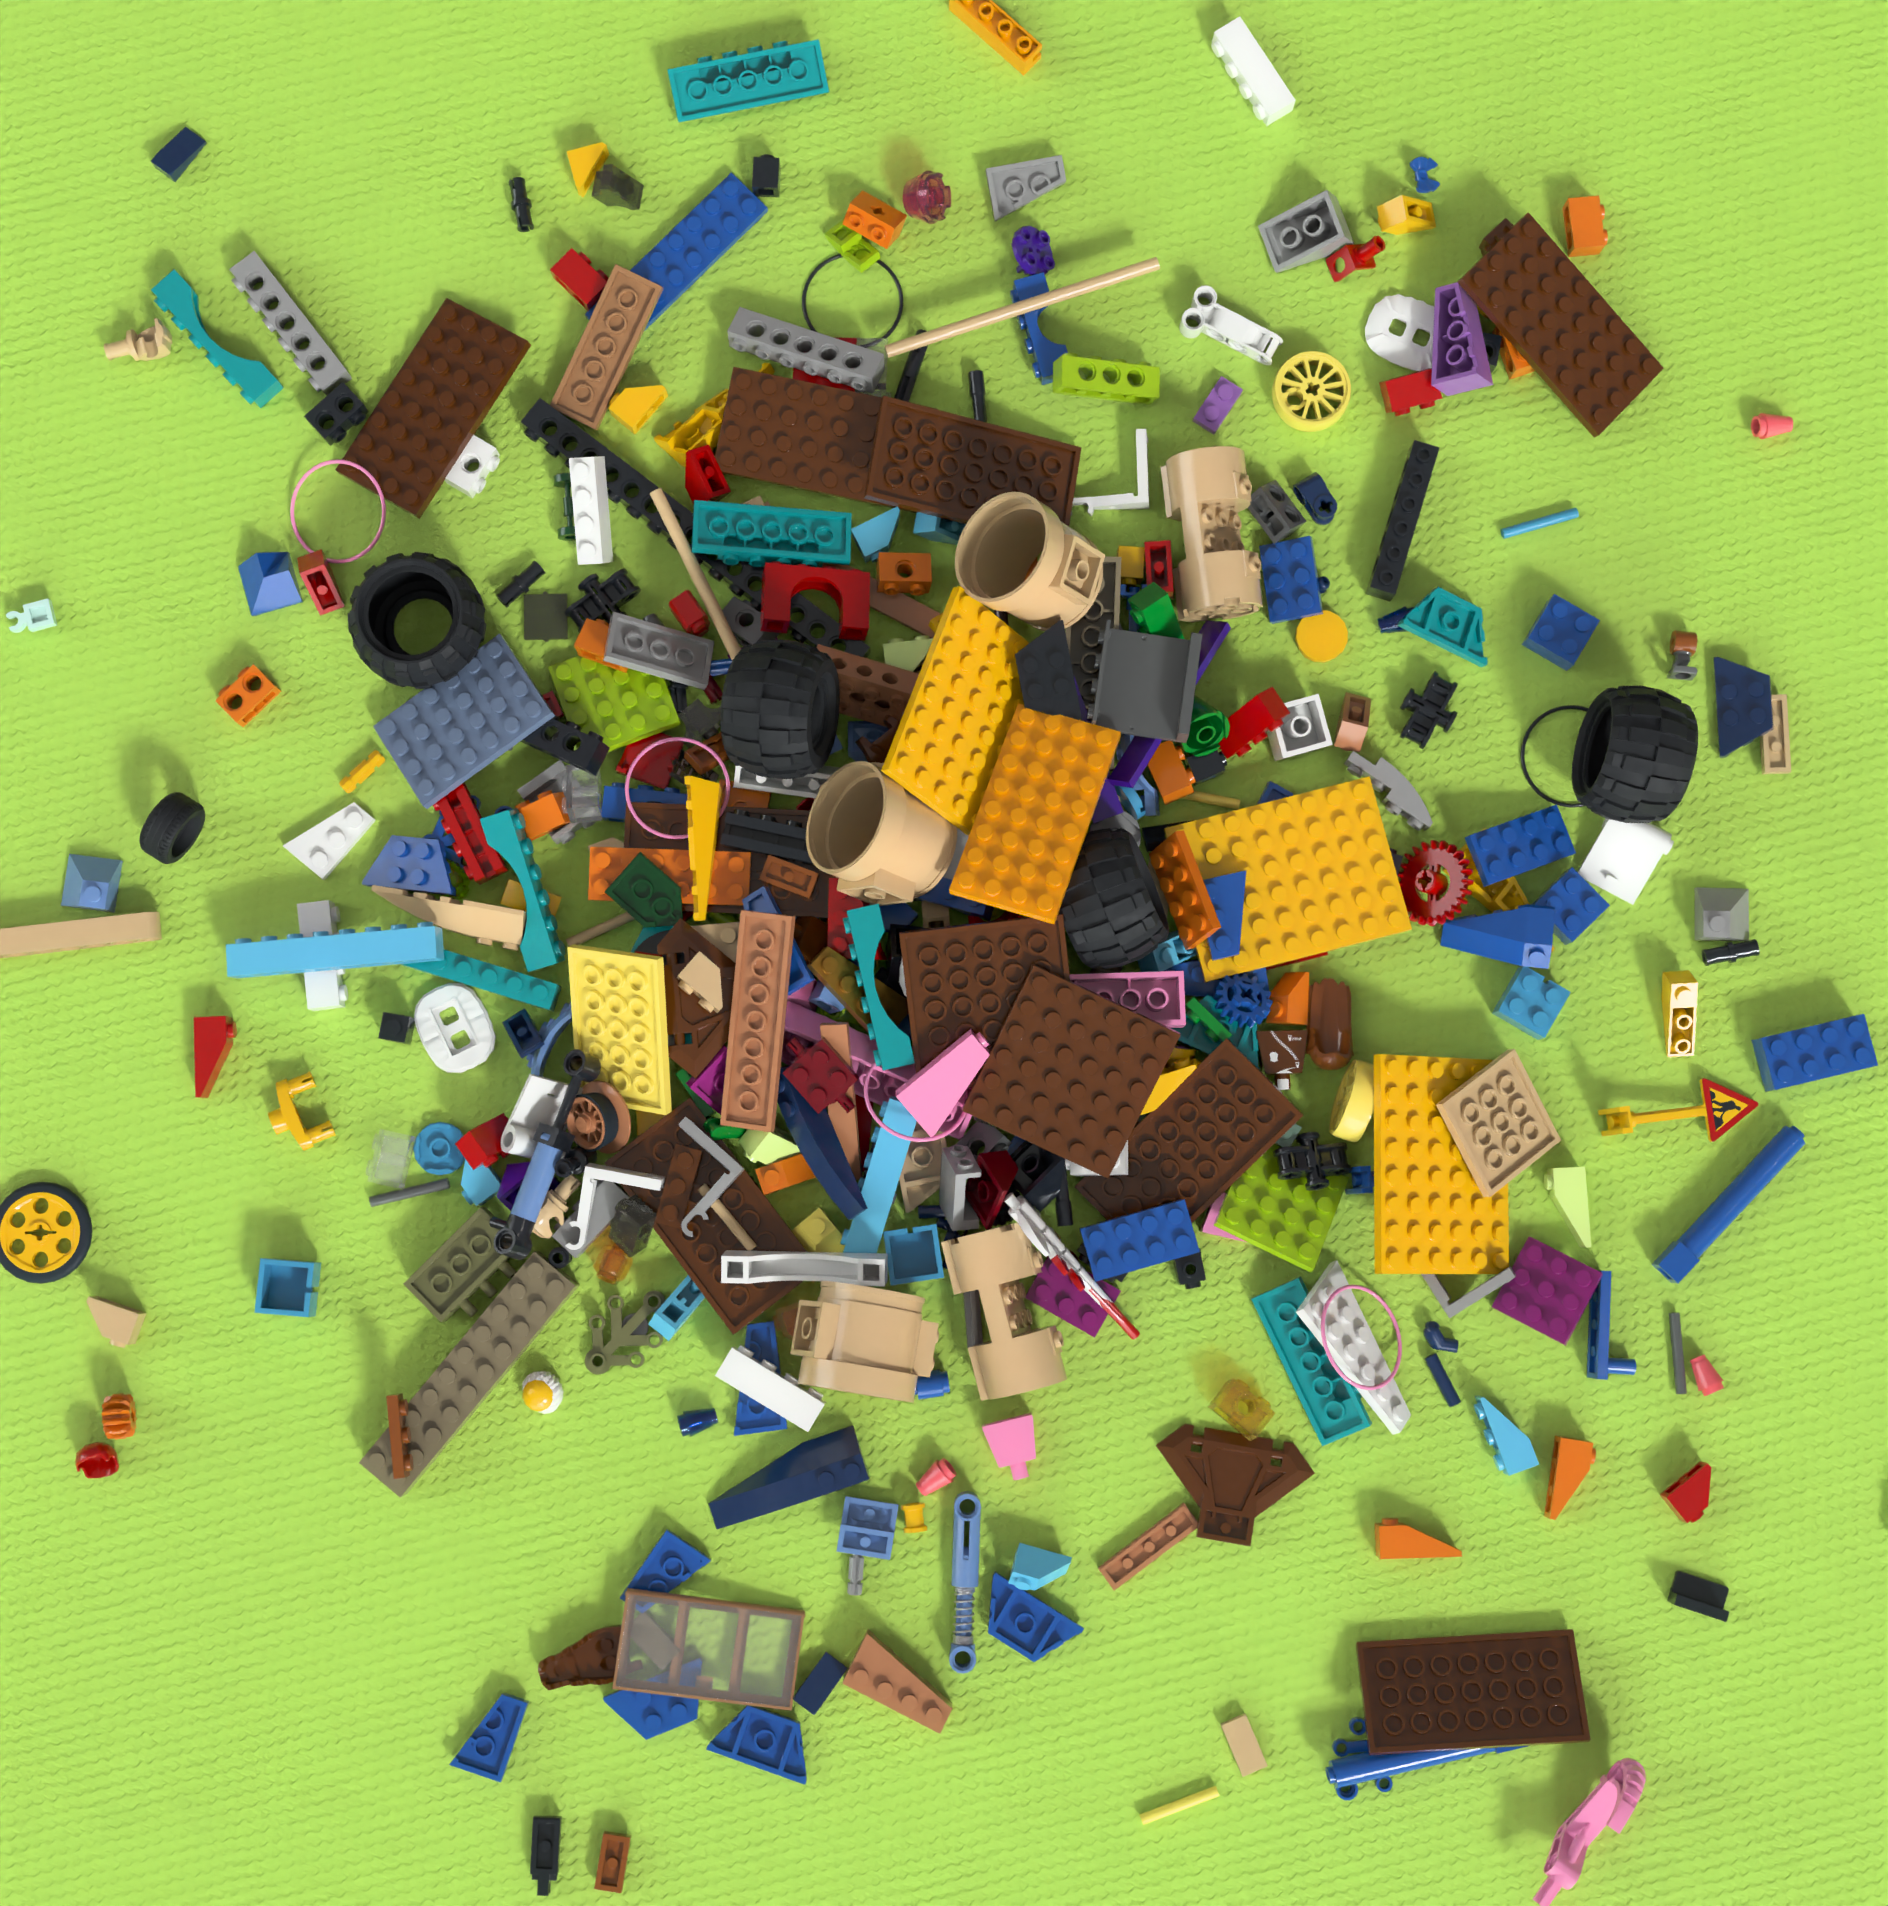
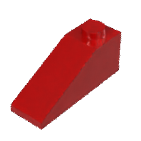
M194 1017L195 1097L197 1098L209 1097L233 1046V1038L237 1035V1027L232 1017Z

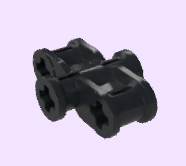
M625 568L615 572L602 584L598 581L599 576L592 574L578 585V589L581 592L584 591L586 595L569 606L564 614L567 617H571L577 625L579 633L587 618L594 621L596 619H605L609 624L611 613L608 611V608L612 613L617 612L627 615L626 612H622L619 608L635 598L641 589L639 586H635L629 579Z
M1434 671L1422 696L1415 693V689L1410 688L1400 709H1407L1413 713L1399 737L1402 739L1407 738L1419 744V748L1423 750L1436 725L1443 728V732L1447 733L1458 712H1451L1445 709L1455 692L1458 683H1451L1439 677L1438 672Z
M1306 1132L1298 1135L1295 1139L1300 1146L1282 1147L1273 1151V1156L1277 1158L1279 1167L1278 1179L1288 1180L1306 1177L1307 1183L1305 1188L1309 1191L1328 1187L1330 1183L1325 1176H1339L1352 1171V1166L1348 1164L1346 1156L1347 1144L1319 1145L1318 1139H1320V1135L1318 1132Z

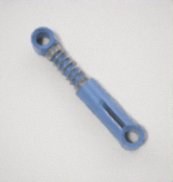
M970 1491L961 1492L955 1498L953 1518L951 1585L955 1586L954 1591L957 1593H954L956 1595V1601H954L956 1603V1608H954L956 1616L953 1617L956 1618V1623L953 1624L955 1625V1631H953L955 1634L951 1643L949 1662L954 1671L962 1674L970 1672L976 1664L975 1644L973 1643L974 1635L972 1634L974 1630L972 1627V1623H974L972 1616L975 1614L972 1608L975 1605L972 1602L975 1600L973 1596L975 1587H978L981 1504L978 1496ZM964 1499L974 1501L975 1508L972 1512L965 1513L960 1509V1503ZM964 1520L969 1521V1547L964 1546ZM965 1651L969 1653L970 1660L966 1664L958 1663L955 1660V1655L958 1652Z

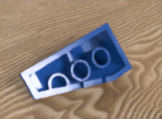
M1527 904L1518 906V909L1502 911V909L1495 910L1492 914L1477 916L1473 914L1457 917L1453 920L1446 919L1442 927L1440 946L1519 966L1549 969L1555 907Z

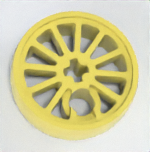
M1318 351L1302 352L1288 359L1278 370L1272 386V401L1279 417L1290 427L1303 432H1317L1335 424L1344 414L1351 397V383L1344 366L1329 354ZM1309 365L1317 366L1314 377L1311 376ZM1297 367H1304L1306 378L1296 369ZM1321 368L1329 371L1323 378H1318ZM1291 373L1299 382L1284 377ZM1331 376L1337 380V382L1324 384ZM1282 385L1291 387L1285 393H1282ZM1309 388L1310 391L1315 390V396L1312 393L1307 394V389ZM1339 388L1341 395L1328 392L1327 390ZM1296 396L1301 404L1299 406L1290 405L1287 398ZM1324 398L1338 402V408L1334 409ZM1318 403H1320L1322 407L1330 415L1322 418ZM1309 407H1313L1316 419L1306 418ZM1303 408H1304V411H1303L1302 416L1296 415V414L1300 413V412L1303 410Z
M1353 1060L1348 1066L1338 1088L1331 1112L1329 1132L1335 1137L1358 1142L1364 1134L1374 1111V1064L1362 1060Z

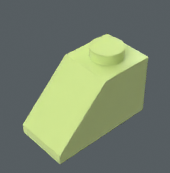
M775 1126L773 1132L748 1129L738 1141L745 1150L743 1152L744 1156L754 1163L760 1161L770 1165L801 1154L792 1134Z

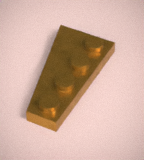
M824 947L807 967L868 1032L867 1024L871 1023L869 1013H864L861 997H865L864 987H858L855 971L859 970V967L830 947ZM874 977L880 1003L888 1017L898 1026L909 1013L907 999Z

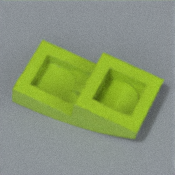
M843 219L826 232L825 237L852 266L862 273L881 258L880 253L862 239L861 234L843 225Z

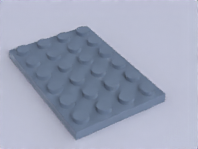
M498 634L479 648L477 656L473 657L471 662L458 672V675L447 682L443 681L432 685V688L423 689L373 726L422 806L426 809L555 716L501 634Z

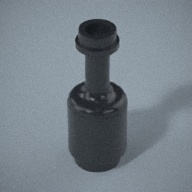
M577 1145L570 1149L569 1154L565 1153L563 1159L557 1161L554 1168L555 1173L559 1177L564 1178L572 1174H582L587 1164H596L597 1152H588Z

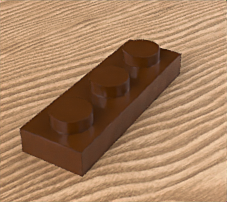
M676 1144L655 1223L682 1229L681 1224L685 1218L703 1151Z

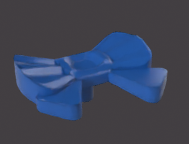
M1417 157L1409 163L1410 167L1415 171V181L1418 182L1417 192H1434L1439 187L1440 183L1429 179L1427 171L1438 166L1434 160Z

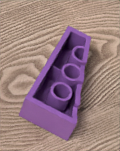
M1458 282L1435 288L1431 385L1447 396L1493 385L1477 304Z

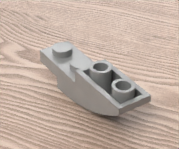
M1354 751L1349 755L1344 763L1348 766L1347 770L1358 778L1370 776L1373 789L1381 793L1383 791L1387 793L1382 802L1386 804L1385 808L1390 813L1396 816L1402 815L1408 819L1407 823L1416 830L1420 831L1423 829L1426 831L1430 828L1433 822L1423 800L1411 783L1393 765L1382 757L1374 765Z

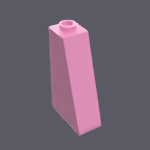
M972 1029L967 1031L896 1090L897 1099L930 1137L937 1133L990 1055L987 1048L990 1044L980 1032L975 1034Z

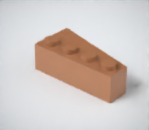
M869 1629L867 1630L842 1683L940 1734L952 1711V1702L927 1680L923 1679L909 1664L898 1657L892 1649L881 1642Z

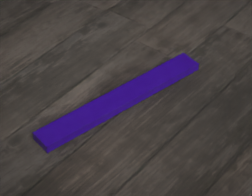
M1206 620L1199 631L1202 634L1196 684L1230 631L1231 627L1228 622ZM1134 736L1108 778L1111 785L1133 788L1162 740Z

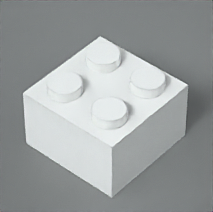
M1319 694L1284 703L1290 711V714L1282 719L1284 724L1273 732L1267 731L1275 761L1333 745Z

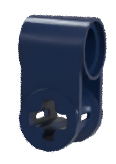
M1317 472L1293 485V491L1297 499L1304 505L1316 524L1327 525L1333 520L1337 510V502Z

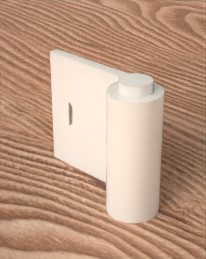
M1605 818L1602 824L1603 829L1578 870V874L1588 882L1633 905L1662 854L1667 855L1674 843L1671 840L1672 834L1652 823H1624Z
M529 1074L502 1133L500 1145L503 1152L532 1158L538 1143L533 1140L538 1125L541 1122L553 1127L569 1084ZM582 1087L579 1088L577 1095L582 1094ZM566 1124L564 1126L563 1131H566L567 1129ZM563 1152L561 1159H563L566 1152Z

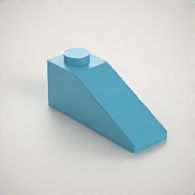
M689 1275L660 1306L648 1324L668 1341H670L705 1299V1296Z

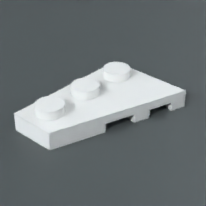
M353 802L284 844L283 847L320 878L325 880L376 820Z

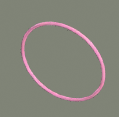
M329 460L315 465L299 480L291 499V523L301 545L309 553L314 552L301 538L295 523V500L302 483L312 472L329 464H347L364 472L374 483L379 493L382 505V518L376 537L364 551L347 559L326 558L329 563H347L357 560L368 553L380 538L386 518L385 499L378 482L365 468L347 460Z
M672 737L652 743L637 755L626 776L625 797L630 812L643 828L660 837L685 839L688 838V834L668 835L650 828L634 811L629 796V781L633 768L639 759L655 746L672 741L694 743L709 751L719 762L726 781V795L720 809V817L729 800L730 780L723 761L710 747L694 739Z
M875 1062L869 1068L864 1081V1098L867 1108L875 1121L892 1135L915 1142L933 1141L947 1136L963 1121L966 1115L964 1111L949 1130L926 1138L910 1137L890 1129L877 1117L871 1107L868 1098V1082L873 1069L876 1067ZM968 1088L965 1090V1100L969 1094Z
M1346 1285L1338 1288L1327 1299L1321 1316V1337L1327 1357L1337 1373L1349 1384L1364 1390L1382 1388L1394 1378L1401 1362L1402 1341L1397 1321L1385 1301L1374 1291L1360 1285ZM1346 1289H1360L1374 1296L1388 1312L1396 1331L1398 1354L1395 1367L1391 1375L1384 1382L1375 1386L1361 1385L1349 1379L1336 1365L1327 1345L1325 1317L1328 1306L1338 1293Z

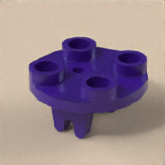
M1023 226L1014 233L1011 245L1015 258L1019 263V266L1016 267L1017 273L1024 271V274L1035 275L1044 272L1045 275L1055 267L1049 244L1050 237L1046 231H1039L1032 226Z

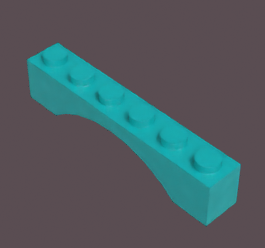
M175 269L151 289L157 296L154 302L164 313L169 310L174 315L171 320L181 331L186 328L191 333L188 338L198 349L203 346L208 351V354L205 356L216 368L219 365L222 366L225 370L222 375L232 386L238 384L243 389L240 394L250 405L255 402L262 408L283 389L280 382L260 361L247 360L235 356L222 349L209 337L202 323L198 295Z
M518 808L481 818L480 822L487 844L498 851L509 862L517 874L524 891L527 921L520 949L527 971L530 972L565 961V946L559 940L556 932L558 928L557 921L554 915H551L548 906L550 903L549 895L543 889L540 881L542 878L540 867L534 862L532 855L534 848L524 830L526 827L524 816L522 813H519Z
M879 904L848 910L847 917L843 918L846 934H852L854 944H849L852 960H857L859 970L855 971L858 987H864L865 997H861L864 1013H869L871 1023L867 1024L870 1040H876L878 1050H873L876 1067L881 1066L882 1071L915 1064L909 1036L901 1031L888 1017L880 1003L875 988V954L885 931Z
M444 950V960L400 964L551 1012L555 1010L562 988L558 984L448 950Z

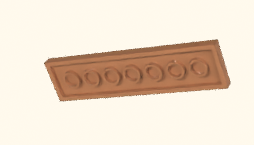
M741 910L720 1125L773 1132L775 1130L795 916Z

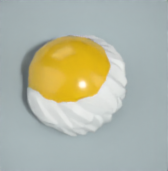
M533 1372L526 1376L522 1384V1398L525 1405L531 1410L548 1414L554 1412L562 1402L564 1393L562 1384L559 1383V1379L554 1374H551V1372Z

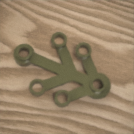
M656 1290L648 1292L643 1299L644 1305L623 1327L622 1308L624 1306V1299L620 1295L609 1297L607 1305L611 1310V1340L604 1346L603 1328L606 1325V1320L602 1315H593L589 1319V1327L592 1329L593 1349L585 1357L586 1368L591 1373L599 1375L607 1372L611 1366L630 1365L633 1368L642 1366L645 1357L639 1351L632 1352L630 1355L612 1354L619 1346L648 1345L651 1348L661 1346L663 1336L656 1331L646 1335L631 1334L651 1312H656L666 1301L665 1296ZM652 1296L657 1297L659 1301L655 1307L649 1304V1299ZM613 1298L620 1300L621 1304L618 1308H614L611 1305ZM596 1317L602 1320V1325L599 1328L593 1325V1320ZM652 1335L659 1337L660 1341L657 1345L651 1344L650 1337ZM635 1354L641 1357V1362L638 1365L633 1364L631 1361L632 1356ZM596 1356L602 1357L603 1363L601 1366L594 1364L593 1360Z

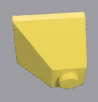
M821 1207L792 1230L807 1252L843 1253L845 1245L840 1244L843 1234Z

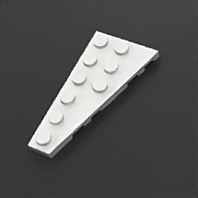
M1337 1260L1329 1263L1296 1311L1322 1346L1321 1316L1324 1305L1334 1291L1342 1286L1349 1285ZM1346 1289L1341 1291L1332 1299L1326 1312L1325 1336L1333 1360L1349 1379L1365 1386L1378 1385L1391 1375V1371L1352 1290ZM1394 1378L1387 1385L1376 1390H1364L1355 1387L1393 1435L1402 1431L1411 1413Z

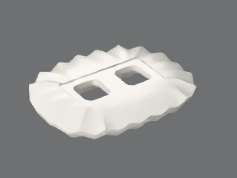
M1400 294L1385 296L1380 302L1375 304L1365 326L1366 342L1378 356L1398 366L1413 371L1432 368L1435 307L1428 305L1424 301L1416 300L1413 297H1404ZM1393 319L1406 323V329L1402 336L1389 332ZM1417 329L1424 330L1430 334L1429 341L1424 347L1412 341Z
M447 983L424 994L417 1003L414 1012L417 1032L428 1055L440 1069L447 1073H462L485 1062L494 1051L496 1035L493 1030V1023L482 1001L470 987L463 983ZM450 1007H455L459 1019L449 1025H444L440 1012ZM465 1030L470 1038V1043L460 1049H456L451 1037Z

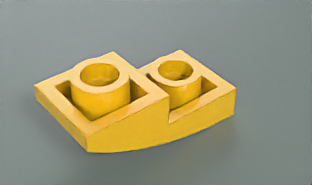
M508 878L500 904L527 913L526 900L521 883ZM547 892L550 899L548 906L551 915L555 917L562 897Z

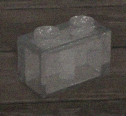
M566 765V776L561 778L563 792H566V797L562 798L563 813H568L570 823L602 821V781L600 770L594 776L572 765Z
M380 1129L379 1134L376 1133L373 1138L372 1149H375L373 1160H369L367 1163V1181L404 1189L416 1137Z

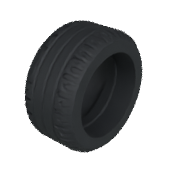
M180 792L167 795L154 807L143 825L139 838L141 849L164 864L178 861L192 847L205 822L204 807Z

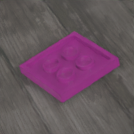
M1529 1236L1512 1267L1516 1277L1502 1286L1492 1308L1566 1346L1603 1274Z

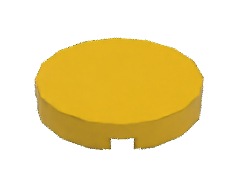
M1323 610L1321 615L1302 618L1295 633V642L1302 655L1313 662L1325 663L1335 659L1343 652L1348 640L1345 622L1337 614L1328 610Z

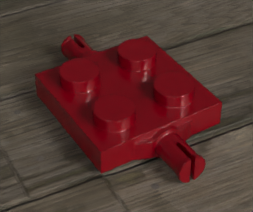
M796 1037L787 1043L797 1057L783 1074L818 1114L829 1104L838 1102L846 1113H849L856 1107L846 1096V1092L860 1077L825 1037L806 1049Z

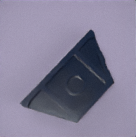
M1714 657L1720 758H1725L1738 748L1748 745L1757 737L1763 736L1774 729L1771 677L1723 658Z

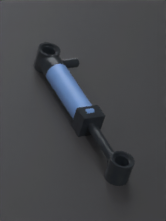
M578 1049L570 1051L564 1059V1070L572 1079L553 1127L541 1122L538 1125L533 1138L538 1143L508 1220L505 1221L492 1217L489 1222L491 1227L499 1230L493 1242L496 1252L516 1260L524 1259L531 1251L532 1241L530 1236L554 1177L555 1165L561 1159L563 1152L569 1154L575 1135L563 1131L580 1085L582 1081H594L601 1071L599 1059Z

